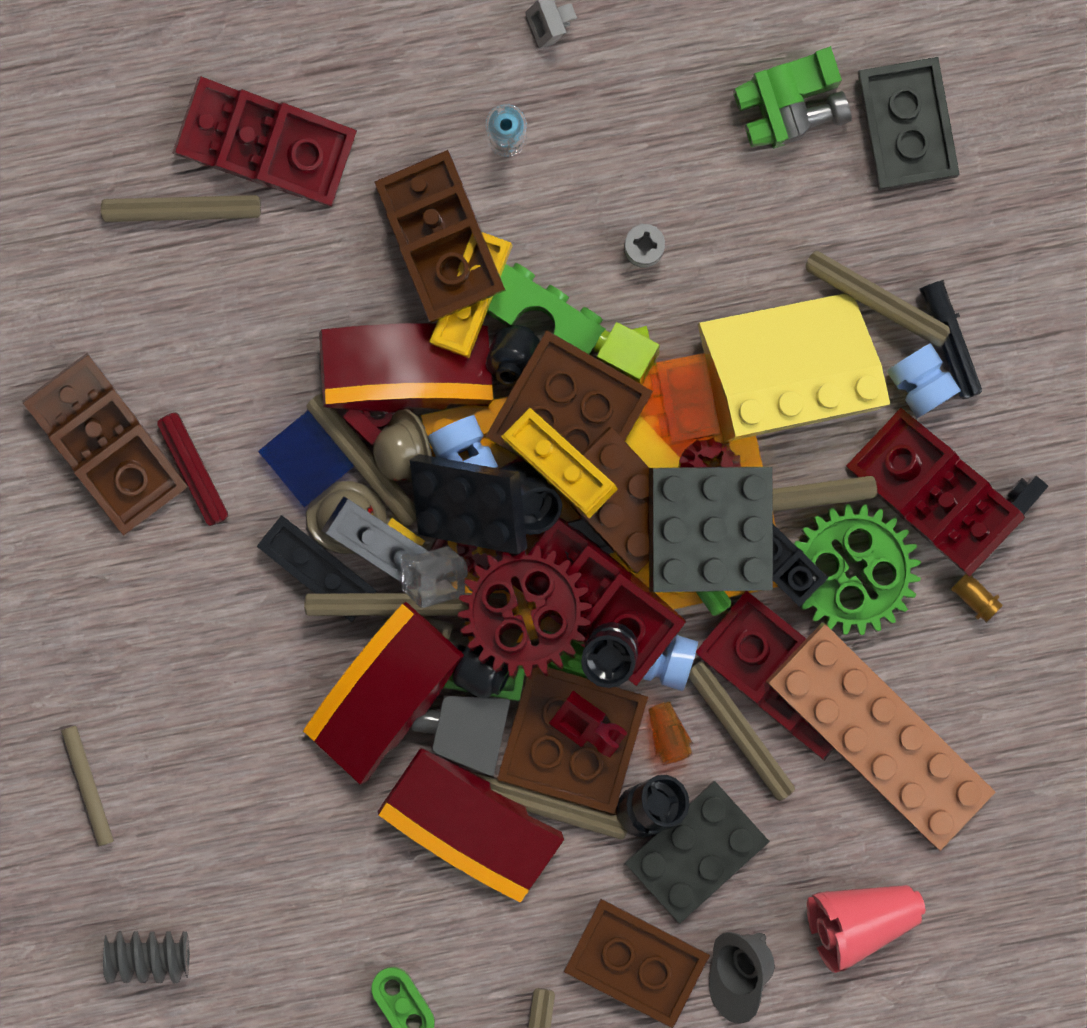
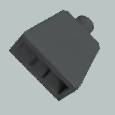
M444 696L441 712L428 709L425 715L416 718L412 730L435 735L433 753L484 774L494 776L511 700Z

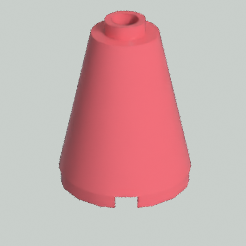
M908 885L817 892L807 899V916L811 934H819L823 945L818 946L817 950L825 965L833 973L847 970L921 924L922 915L926 912L921 894L918 891H913Z

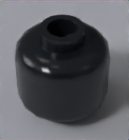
M516 325L499 330L491 342L486 357L488 371L500 383L507 386H515L537 348L540 339L533 331L524 326Z
M459 644L457 649L464 654V657L454 670V684L483 699L490 697L493 693L499 695L510 677L508 666L504 665L498 673H495L493 671V658L484 664L480 663L479 656L483 651L482 648L470 651L468 645L465 647Z

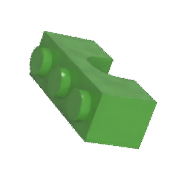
M515 263L513 267H510L506 264L501 275L506 291L493 296L487 314L505 326L512 327L524 313L541 311L552 319L555 326L554 335L591 355L599 337L606 330V328L600 325L603 319L586 307H582L579 312L566 302L569 297L556 287L549 285L547 289L539 286L533 282L535 275L522 265Z

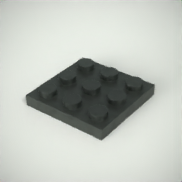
M773 467L649 468V592L773 590Z

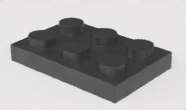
M939 57L859 70L858 79L878 190L957 178L960 173Z
M713 781L690 802L688 814L681 823L655 834L624 863L680 924L770 841L717 782Z

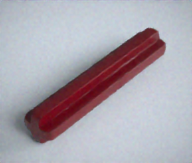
M175 412L162 417L157 421V426L206 524L213 526L228 518V511L180 415Z

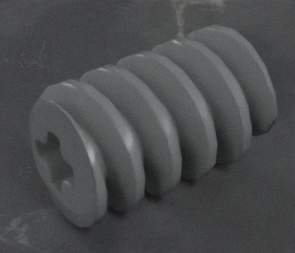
M117 931L113 943H109L105 935L103 974L107 983L115 981L118 971L123 983H130L134 972H136L140 983H146L151 972L156 983H163L167 972L172 983H179L183 972H185L188 978L190 948L187 931L182 932L179 943H174L171 931H166L162 943H158L154 931H150L146 943L141 942L138 931L133 932L129 943H125L122 931Z

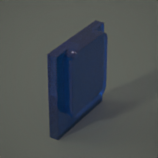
M308 410L258 451L304 508L355 467Z

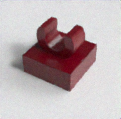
M350 409L343 416L344 420L371 447H374L377 436L382 432L378 428L388 426L393 415L388 412L382 419L376 420L371 417L370 411L362 410V413L360 410Z

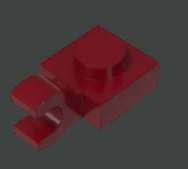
M575 691L571 692L549 722L550 725L580 747H583L586 741H589L601 754L609 758L618 749L619 744L627 735V732L617 724L602 723L606 714Z

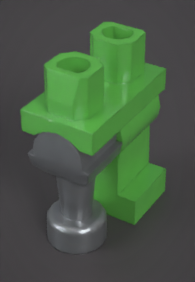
M831 46L818 50L807 57L754 73L751 81L734 89L733 95L739 111L759 106L763 117L761 120L745 125L751 147L772 144L773 149L787 143L798 141L806 134L808 129L829 120H833L836 125L852 121L850 107L843 91L829 95L827 97V104L806 108L804 102L805 98L837 89L842 81Z

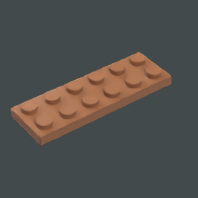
M821 623L766 681L774 691L939 851L948 844L996 793L824 623Z

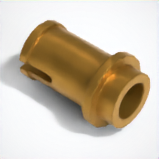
M965 574L951 588L977 613L975 616L977 620L981 617L987 623L1003 606L998 601L1000 596L997 594L994 597L972 575L969 577Z

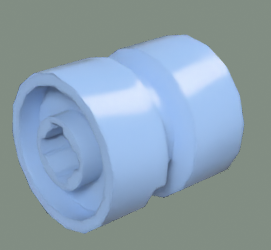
M931 343L887 370L897 389L906 390L908 393L905 401L916 419L961 392L950 372H942L940 370L943 361Z
M474 415L453 422L428 436L429 443L435 456L438 458L498 468L489 446H483L480 443L484 435ZM467 450L469 459L463 461L458 454Z
M676 635L643 679L651 681L654 677H658L661 685L683 691L693 664L698 641Z

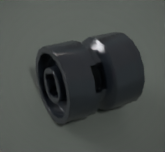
M513 462L505 466L504 470L520 473L526 534H540L549 530L561 515L562 501L559 494L527 462Z
M610 622L601 624L591 632L581 659L583 672L591 682L597 686L612 688L628 681L633 674L639 652L638 639L633 631L623 624Z
M657 775L623 792L617 805L618 819L623 828L630 834L637 837H650L674 827L684 820L690 806L689 796L684 785L676 778L669 775Z

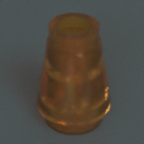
M671 702L661 703L649 708L655 757H660L662 765L676 763L692 756L693 753L690 746L694 743L673 709Z

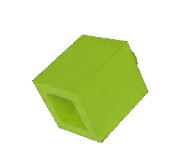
M616 322L611 332L603 331L595 345L594 351L598 353V360L642 385L659 356L660 344Z

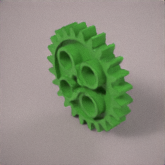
M850 504L844 505L843 516L840 517L834 508L828 509V522H825L818 515L814 517L817 530L814 531L804 527L801 531L808 541L806 543L795 541L794 545L814 564L821 554L832 556L836 561L837 568L835 573L828 577L801 605V610L813 606L816 611L813 614L812 621L816 622L825 616L828 618L826 625L830 629L837 622L841 623L842 635L848 634L851 625L856 626L859 635H864L866 623H870L876 632L880 631V618L882 617L890 624L895 623L896 620L892 610L894 608L901 612L908 610L901 599L903 597L915 598L916 594L908 588V584L921 580L917 575L910 573V568L920 565L921 561L909 559L908 554L915 550L917 545H904L902 540L908 535V529L896 533L893 530L898 520L896 517L887 523L882 522V509H878L870 517L868 516L866 504L861 505L858 514L855 515ZM854 530L864 532L869 538L868 549L863 553L853 551L848 544L849 535ZM833 540H837L852 563L860 561L863 564L864 568L860 570V574L877 593V599L873 600L870 598L865 587L856 576L851 578L846 576L845 572L849 569V566L833 548ZM877 563H885L891 567L893 578L888 585L882 586L874 580L872 571ZM845 587H853L859 592L861 601L856 609L850 610L841 604L840 593Z

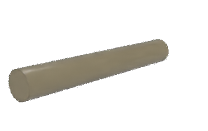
M77 726L61 730L98 847L114 842Z

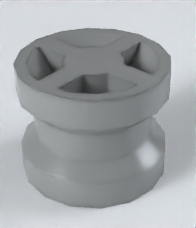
M640 224L633 227L628 232L624 243V253L627 259L633 265L640 268H649L655 265L661 259L665 249V239L662 232L650 224Z

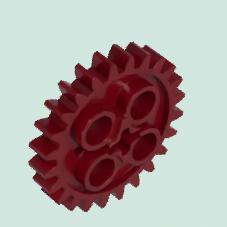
M538 545L535 547L532 556L526 555L525 550L513 557L510 553L502 552L503 560L498 562L489 554L487 560L490 568L486 571L479 566H475L474 570L479 580L477 582L465 580L464 582L466 587L472 591V594L459 596V601L468 606L469 609L458 612L459 620L470 622V624L461 629V633L463 636H475L468 644L469 650L475 651L482 648L483 651L479 656L480 663L484 664L493 658V671L498 673L506 665L508 666L509 676L512 679L516 676L519 668L524 669L528 680L532 678L533 668L539 667L545 677L548 676V664L551 662L558 668L563 669V662L560 656L566 654L569 657L575 658L577 655L571 646L572 643H586L585 637L578 632L579 629L591 628V621L581 617V615L593 611L592 604L580 602V600L590 594L588 587H575L583 579L581 573L578 572L568 576L571 562L566 560L559 566L556 565L557 552L554 550L546 559L542 558L541 547ZM536 577H543L550 582L549 589L542 595H533L527 590L528 583ZM513 578L519 579L529 609H534L531 611V618L539 639L538 646L531 644L523 617L516 615L520 613V608L511 584ZM496 590H504L510 594V601L503 608H493L488 604L489 596ZM551 615L558 616L563 621L562 628L555 634L544 633L540 629V624L545 617ZM512 628L519 629L523 633V639L519 645L506 647L501 643L502 634L506 630Z

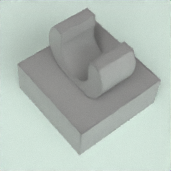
M537 0L525 12L539 49L554 45L567 33L565 28L570 26V21L577 19L572 3L557 8L554 0Z

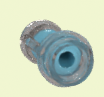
M510 104L499 105L490 111L486 119L487 143L490 149L500 156H513L519 153L526 143V118L523 112L516 106Z

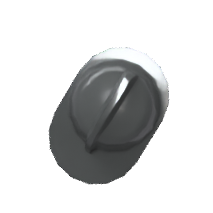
M726 932L720 934L715 940L709 977V991L718 1012L728 1021L737 1024L749 1022L757 1014L763 987L771 979L775 969L774 957L766 945L765 934L740 935Z

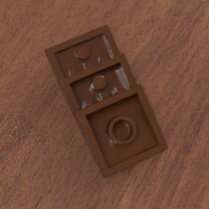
M448 150L374 182L399 243L404 261L431 323L506 291ZM473 233L477 246L468 264L463 255ZM462 261L464 264V272L462 275L457 276L459 272L458 268ZM480 265V267L470 271L473 266Z
M88 353L84 354L22 401L48 435L53 445L71 466L75 475L123 536L188 488L185 481Z

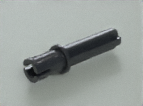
M944 280L919 288L929 315L950 328V334L941 347L952 377L961 390L959 392L960 398L968 399L979 395L982 392V387L957 321L960 314H955Z

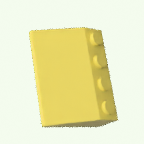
M846 293L698 323L724 442L876 411L890 405L881 362L856 300Z

